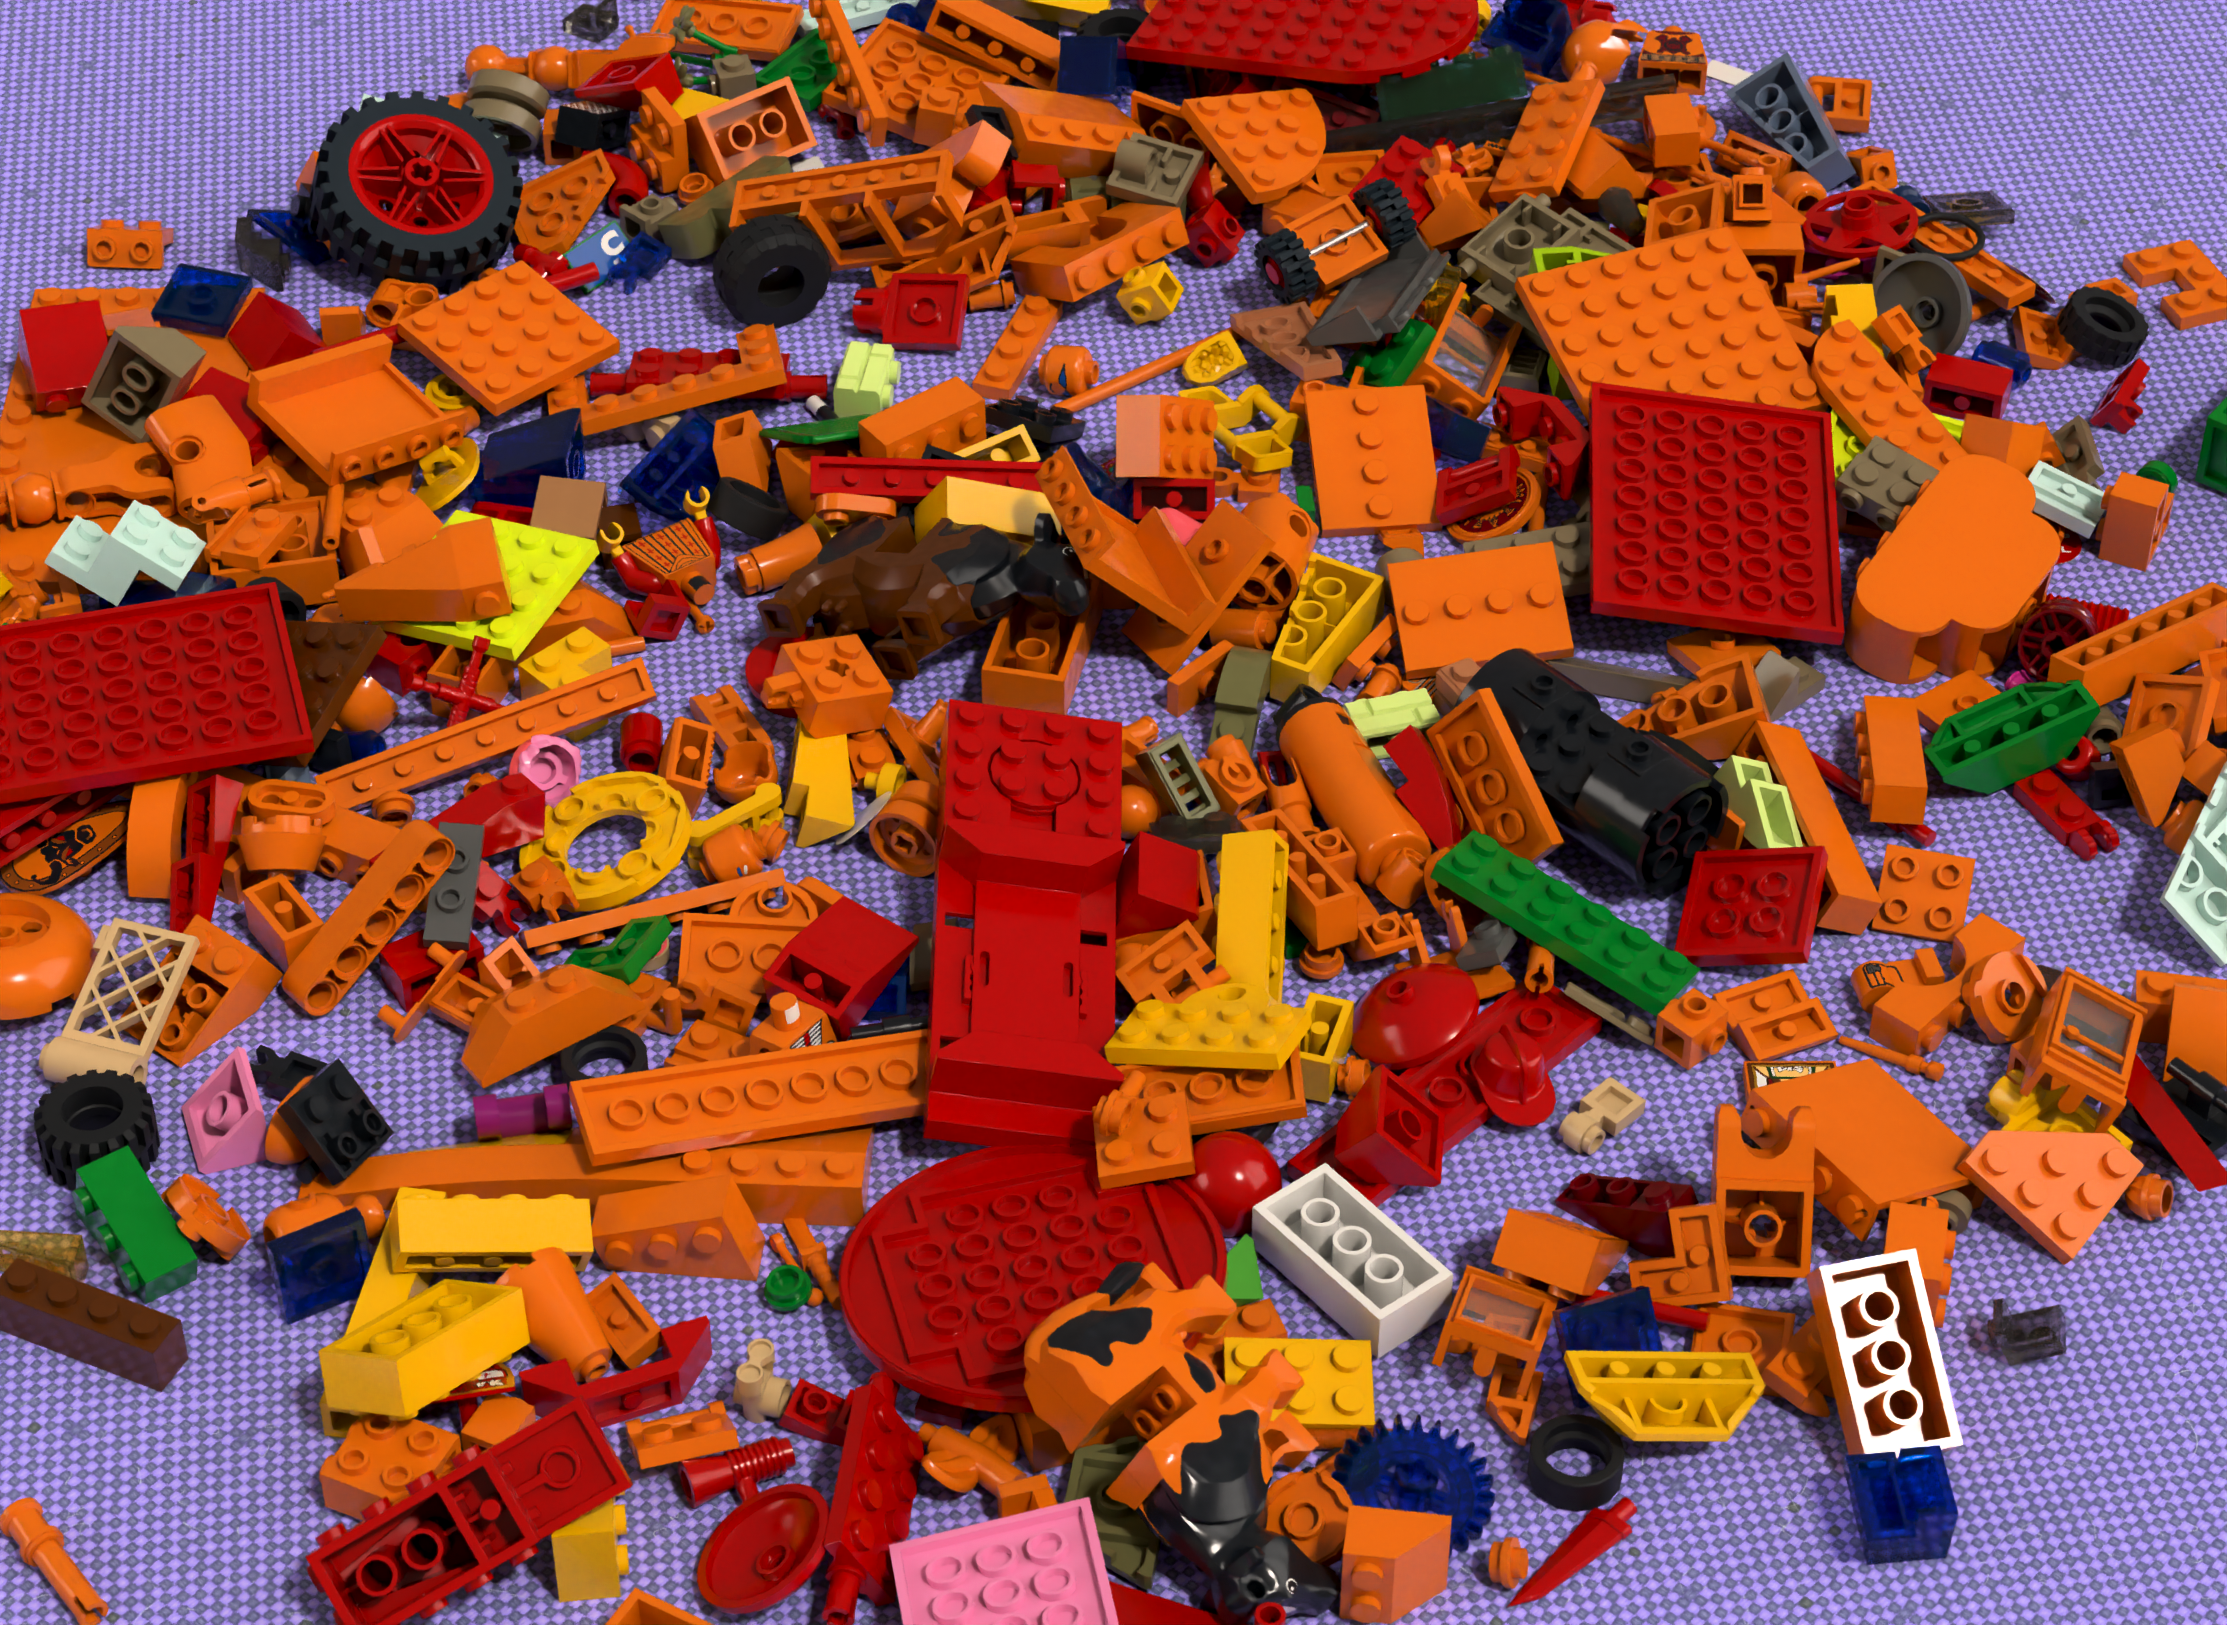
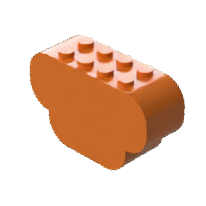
M1970 454L1959 456L1949 461L1933 481L1925 480L1918 491L1916 503L1913 507L1909 505L1904 507L1897 519L1896 529L1892 533L1886 531L1877 545L1875 556L1872 559L1866 557L1857 570L1855 576L1857 585L1849 601L1851 609L1844 634L1845 650L1857 666L1882 680L1895 684L1919 683L1930 678L1936 671L1954 678L1967 670H1972L1984 679L1993 675L2002 667L2018 645L2019 635L2027 616L2035 607L2045 602L2053 569L2058 561L2061 550L2060 539L2055 529L2046 520L2032 513L2036 502V494L2032 483L2023 473L1995 458Z

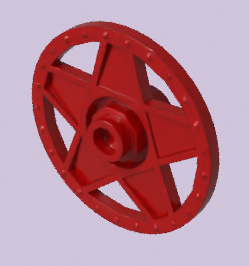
M1851 190L1831 195L1814 204L1806 212L1804 217L1807 219L1802 224L1805 240L1817 251L1838 258L1865 259L1877 257L1878 248L1881 245L1898 250L1911 241L1918 230V214L1909 201L1896 194L1880 190ZM1875 201L1886 202L1891 205L1878 206ZM1844 203L1840 210L1825 211L1830 207ZM1909 220L1908 227L1899 236L1892 227ZM1812 229L1830 233L1826 243L1819 239ZM1861 243L1873 246L1868 248H1854Z

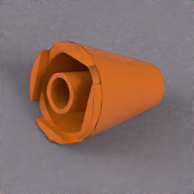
M557 1247L540 1249L530 1254L535 1261L523 1269L517 1263L507 1269L494 1284L522 1288L530 1343L526 1346L549 1363L566 1358L576 1383L583 1381L589 1383L602 1377L610 1367L609 1360L612 1356V1350L574 1266L566 1253Z

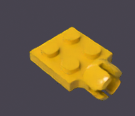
M2013 1069L2007 1074L2020 1085L2014 1084L2003 1075L1988 1093L1990 1102L1987 1101L1984 1107L1989 1115L2003 1126L2000 1131L2094 1133L2098 1113L2084 1101L2081 1102L2073 1113H2064L2058 1108L2059 1098L2067 1088L2064 1085L2056 1090L2049 1091L2043 1089L2037 1083L2029 1096L2026 1097L2019 1093L2024 1071ZM2111 1125L2106 1133H2110L2128 1151H2131L2133 1141Z

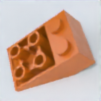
M198 914L195 915L183 933L196 936L200 941V945L153 1049L180 1068L254 1014L284 975L261 954ZM173 945L159 964L160 968L177 960L183 947ZM159 981L139 991L137 996L142 1006L144 1007L160 999L164 986ZM134 1000L120 1018L138 1010ZM142 1020L124 1029V1031L142 1041L147 1027Z

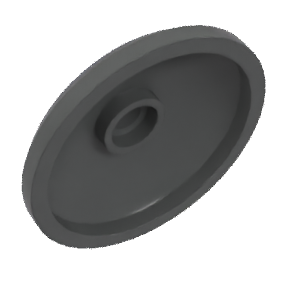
M1911 253L1901 256L1881 271L1873 284L1875 303L1878 309L1877 316L1900 304L1923 335L1919 340L1932 351L1934 356H1936L1937 352L1953 356L1963 344L1972 318L1971 294L1961 272L1947 259L1930 253ZM1934 307L1935 315L1932 319L1930 316V311ZM1882 343L1883 354L1887 358L1891 350ZM1930 364V365H1929L1928 367H1926L1925 369H1921V370L1930 369V367H1931L1932 364Z

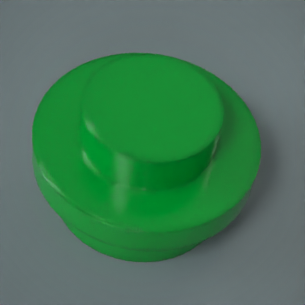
M782 1265L772 1270L768 1275L764 1287V1295L767 1303L773 1309L792 1311L800 1308L809 1300L812 1295L813 1286L806 1272L794 1265Z

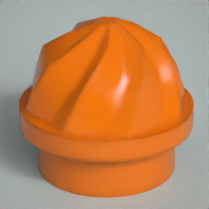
M2149 1173L2147 1176L2135 1177L2125 1191V1199L2129 1209L2144 1220L2153 1221L2156 1217L2166 1218L2171 1211L2174 1195L2173 1184L2170 1180L2161 1179L2159 1174Z

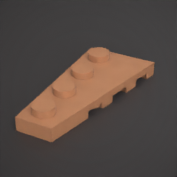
M1305 301L1230 314L1232 330L1303 381L1319 380L1325 382L1330 380L1332 376L1343 375L1342 360L1332 345L1312 346L1306 338V335L1317 320Z

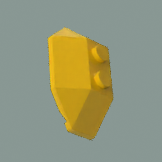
M1566 1350L1564 1355V1361L1579 1394L1614 1431L1633 1441L1727 1442L1761 1397L1766 1386L1751 1354L1745 1352Z

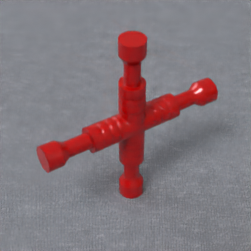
M477 635L474 636L472 642L473 653L469 665L464 667L458 688L442 682L434 684L424 681L421 676L409 673L405 679L404 687L406 690L413 692L424 691L432 694V697L453 704L446 727L466 721L469 709L486 714L505 707L495 703V700L475 693V688L482 671L479 670L483 654L489 649L491 640Z

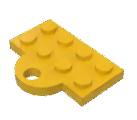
M1227 983L1200 990L1186 998L1181 1004L1163 1003V1001L1158 999L1139 1002L1105 1045L1104 1049L1107 1061L1111 1064L1280 1070L1312 1026L1310 1008L1291 1007L1289 1004H1275L1271 1006L1268 993L1259 986L1247 983Z

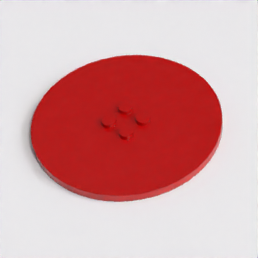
M1095 1145L997 1146L968 1152L944 1160L906 1179L886 1193L858 1222L849 1237L840 1262L838 1289L842 1315L849 1334L869 1361L878 1369L884 1371L891 1379L926 1397L951 1405L992 1412L1031 1413L1034 1410L1023 1386L1026 1372L1024 1365L1025 1343L1031 1332L1053 1312L1097 1291L1100 1284L1116 1265L1126 1261L1142 1262L1145 1266L1153 1261L1179 1290L1191 1289L1198 1280L1207 1274L1225 1292L1227 1289L1228 1264L1223 1233L1213 1212L1204 1200L1178 1177L1102 1190L1098 1178ZM1198 1331L1187 1333L1186 1338L1183 1340L1185 1348L1192 1350L1203 1339L1205 1333Z

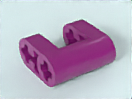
M567 1083L543 1086V1091L540 1093L497 1099L496 1093L472 1097L478 1142L572 1129Z

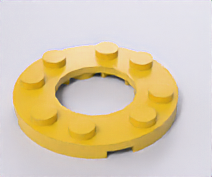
M640 771L609 773L589 779L570 788L569 790L572 795L561 800L555 808L547 805L545 807L544 838L521 845L519 852L521 870L545 855L565 874L580 907L575 910L570 904H564L558 907V909L567 910L571 913L601 910L609 907L615 909L626 905L629 900L652 888L680 864L681 857L690 840L692 820L679 790L676 791L669 786L665 778ZM616 815L634 816L646 824V838L640 840V849L626 853L619 860L618 866L612 869L610 865H605L601 872L595 873L583 872L581 868L575 869L569 865L568 850L573 840L591 824Z

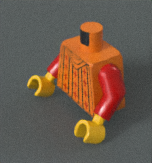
M700 486L699 497L702 503L693 502L688 490L684 496L683 508L688 514L695 516V522L686 518L623 545L622 548L620 543L624 537V530L618 523L612 522L608 527V534L613 540L607 538L602 529L599 530L596 535L598 549L603 553H611L614 558L611 560V563L630 592L648 596L649 593L659 594L666 579L675 580L683 595L689 596L697 605H704L713 598L715 593L714 587L717 584L716 571L721 566V542L712 516L707 517L706 508L710 499L707 488Z

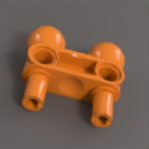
M1142 716L1139 720L1122 727L1121 838L1127 840L1134 839L1139 831L1147 833L1154 825H1170L1177 821L1134 757V755L1147 748L1146 744L1158 739V735H1156L1159 733L1158 726L1149 716ZM1160 757L1163 764L1167 762L1165 759ZM1199 759V761L1197 762L1199 768H1201L1210 759ZM1176 768L1169 772L1171 779H1174L1181 775V773ZM1188 782L1177 788L1180 796L1192 789Z

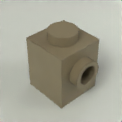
M732 54L724 58L712 60L713 74L707 76L710 95L732 100L757 89L756 73L747 54Z

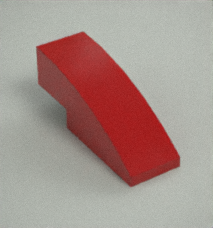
M1409 725L1383 746L1408 779L1395 792L1438 850L1450 845H1457L1462 840L1461 829L1448 779L1435 752L1418 728Z

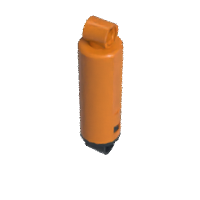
M1299 684L1273 715V721L1277 725L1275 740L1278 748L1289 766L1290 757L1296 762L1308 796L1328 829L1338 827L1357 853L1356 874L1361 882L1374 890L1380 891L1396 906L1407 910L1426 890L1424 867L1432 851L1429 839L1420 824L1396 794V787L1344 706L1336 699L1323 697L1318 691L1308 685Z

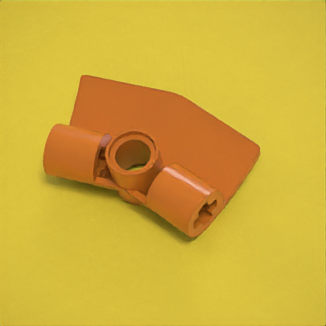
M213 395L187 398L169 404L153 412L144 424L146 433L172 466L177 509L184 518L188 519V511L192 508L191 499L197 493L209 490L211 486L236 476L243 479L254 475L247 439ZM202 499L198 500V503H199V504H202V503L205 502V501L202 500ZM199 513L194 514L198 519L202 517Z

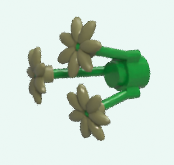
M688 5L683 6L679 17L673 18V25L675 27L668 32V34L675 36V46L677 42L682 44L685 37H694L720 52H713L709 60L669 51L672 60H674V66L682 88H692L693 85H708L707 76L693 77L692 74H686L687 64H682L681 62L707 67L709 74H713L712 60L724 58L732 54L740 55L737 54V47L725 45L696 30V26L690 20L696 8H689ZM657 29L655 33H661V29Z

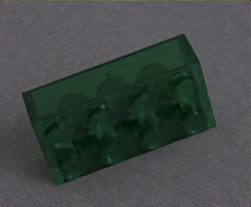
M1509 44L1487 48L1488 56L1476 58L1475 52L1470 51L1458 54L1450 63L1439 64L1437 60L1430 63L1431 70L1404 79L1400 76V73L1379 76L1380 83H1374L1380 121L1383 123L1528 96L1521 51H1512Z

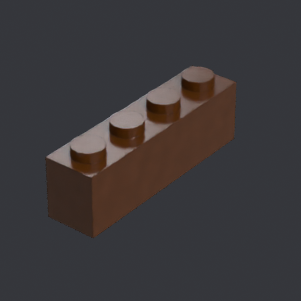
M16 1258L0 1276V1331L159 1392L165 1389L189 1359L181 1319Z

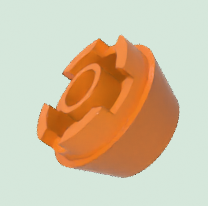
M275 815V817L264 818V821L257 822L256 816L242 817L241 834L236 836L249 873L268 875V879L283 873L289 882L295 881V875L314 873L327 838L322 835V819L311 820V816Z

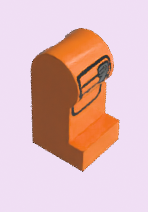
M1931 947L1916 949L1914 959L1892 961L1886 964L1880 961L1865 962L1852 972L1850 980L1862 1009L1872 1014L1874 1004L1900 981L1916 985H1937L1944 983L1945 974Z

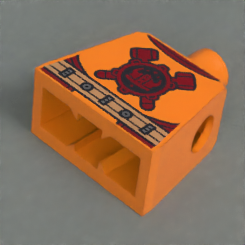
M1674 25L1668 26L1664 30L1648 31L1638 59L1636 92L1669 94L1688 92L1689 95L1705 96L1708 61L1700 34L1696 32H1683L1680 27Z

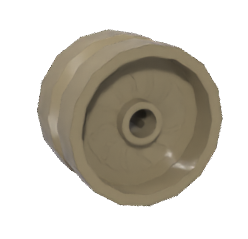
M481 69L473 72L466 93L469 101L465 102V105L474 109L472 116L480 122L487 118L494 124L493 132L508 136L510 152H527L535 149L542 129L539 120L544 118L550 100L548 91L538 82L511 71Z

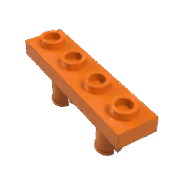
M938 699L936 704L920 721L889 706L883 723L889 732L886 736L888 741L897 750L902 752L906 758L903 764L910 773L921 781H926L939 787L940 753L937 750L936 742L941 737L948 702Z

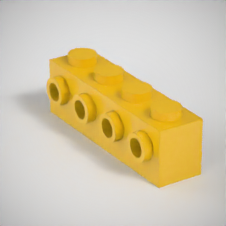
M1273 829L1222 834V849L1217 853L1216 857L1217 870L1220 875L1219 893H1216L1214 898V909L1218 917L1217 935H1214L1212 939V952L1216 957L1215 968L1222 964L1232 978L1225 984L1247 983L1259 986L1268 993L1271 1006L1282 1004L1289 845Z
M412 1194L403 1199L396 1200L389 1218L392 1272H505L515 1263L523 1269L535 1261L530 1255L531 1253L548 1247L561 1248L570 1258L575 1271L584 1272L594 1252L589 1199H574L573 1196L568 1194H557L547 1199H527L526 1196L521 1194H509L499 1199H479L478 1196L473 1194H461L451 1199H431L430 1196L425 1194Z

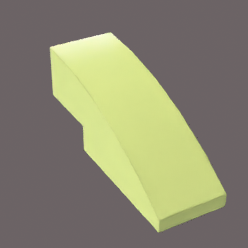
M1731 755L1713 777L1727 789L1729 798L1728 809L1745 822L1744 837L1758 849L1803 847L1787 786L1773 783L1767 762Z

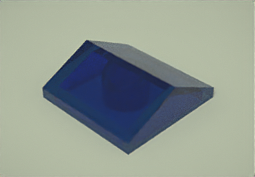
M248 209L246 215L248 218L314 266L332 258L329 254V249L324 242H320L318 236L301 231L292 219L290 210Z

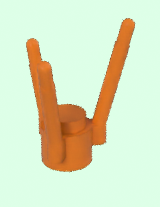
M1853 258L1808 273L1793 274V282L1783 284V307L1797 309V311H1807L1812 314H1822L1824 302H1817L1816 286H1809L1808 281L1857 266L1861 260Z

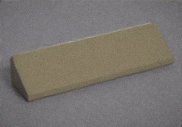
M1573 657L1547 660L1548 664L1592 694L1652 704L1651 696L1653 693L1666 691L1672 686L1679 690L1695 680L1693 678Z

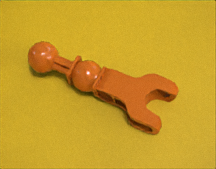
M644 32L626 39L621 43L618 50L577 49L570 51L564 47L554 45L545 49L529 51L528 57H508L499 47L483 44L471 50L466 58L464 69L469 81L475 71L481 69H501L524 75L538 82L547 90L560 92L568 88L577 89L611 60L675 50V36L668 33Z
M154 442L123 445L104 460L64 467L58 472L50 470L51 479L43 474L28 473L18 477L10 484L9 476L3 477L5 491L0 492V515H10L12 528H18L17 518L25 523L40 524L49 520L56 512L59 520H64V517L74 519L76 515L81 518L104 515L123 517L134 500L155 508L164 518L173 516L178 509L174 482L166 477L169 473L170 463ZM146 459H158L153 465L141 466ZM159 495L168 496L162 502H154L149 499Z

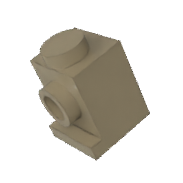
M654 194L643 198L632 206L624 203L619 206L621 229L630 243L649 252L664 243L657 224L679 211V207L671 197L661 199Z

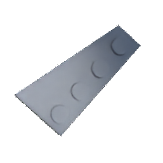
M1788 52L1725 92L1741 114L1780 151L1792 155L1798 164L1797 167L1802 172H1806L1817 179L1826 192L1856 174L1810 83Z

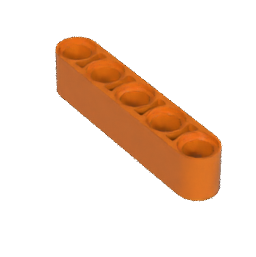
M422 819L407 823L286 970L282 979L283 991L313 1016H322L329 1013L451 865L456 852L453 842L430 823Z

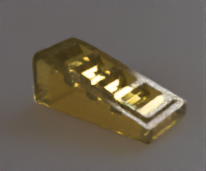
M0 1230V1271L5 1272L12 1262L19 1258L77 1281L85 1282L89 1264L82 1235ZM2 1249L10 1251L11 1254H3Z

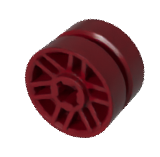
M2053 599L2038 605L2027 616L2019 635L2018 654L2022 665L2034 678L2047 682L2051 655L2099 634L2097 622L2088 609L2072 600ZM2056 636L2062 637L2064 644L2061 647L2055 646L2053 639H2056Z

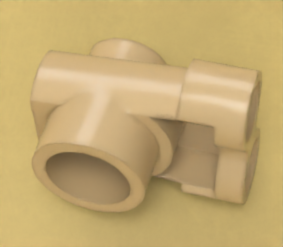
M764 1338L755 1339L747 1346V1362L741 1364L736 1370L737 1380L733 1391V1402L743 1406L746 1420L753 1423H762L766 1421L767 1416L781 1419L790 1399L791 1381L773 1376V1364L775 1363L773 1343Z

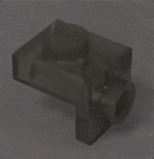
M2004 1298L1993 1300V1319L1987 1321L1989 1338L1994 1348H2001L2010 1366L2067 1354L2066 1317L2060 1305L2012 1315Z

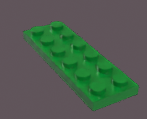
M1475 830L1471 831L1441 858L1431 873L1430 877L1655 1017L1671 1000L1679 999L1694 983L1701 970L1690 963L1683 954L1669 950L1651 939L1644 930L1628 925L1612 915L1611 911L1606 907L1595 904L1576 893L1569 884L1555 880L1537 869L1530 860L1514 855L1501 847L1492 837L1480 834Z

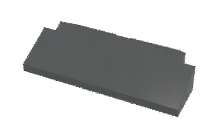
M1417 231L1413 240L1390 251L1387 260L1349 279L1306 335V338L1312 346L1379 341L1383 334L1400 333L1445 270L1447 262L1452 256L1449 251L1440 254L1437 248L1430 251Z

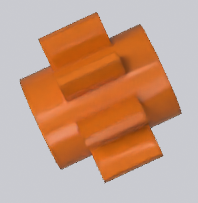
M1470 142L1451 153L1453 162L1466 168L1464 178L1492 177L1489 173L1494 166V160L1487 149L1483 147L1475 149L1473 142Z

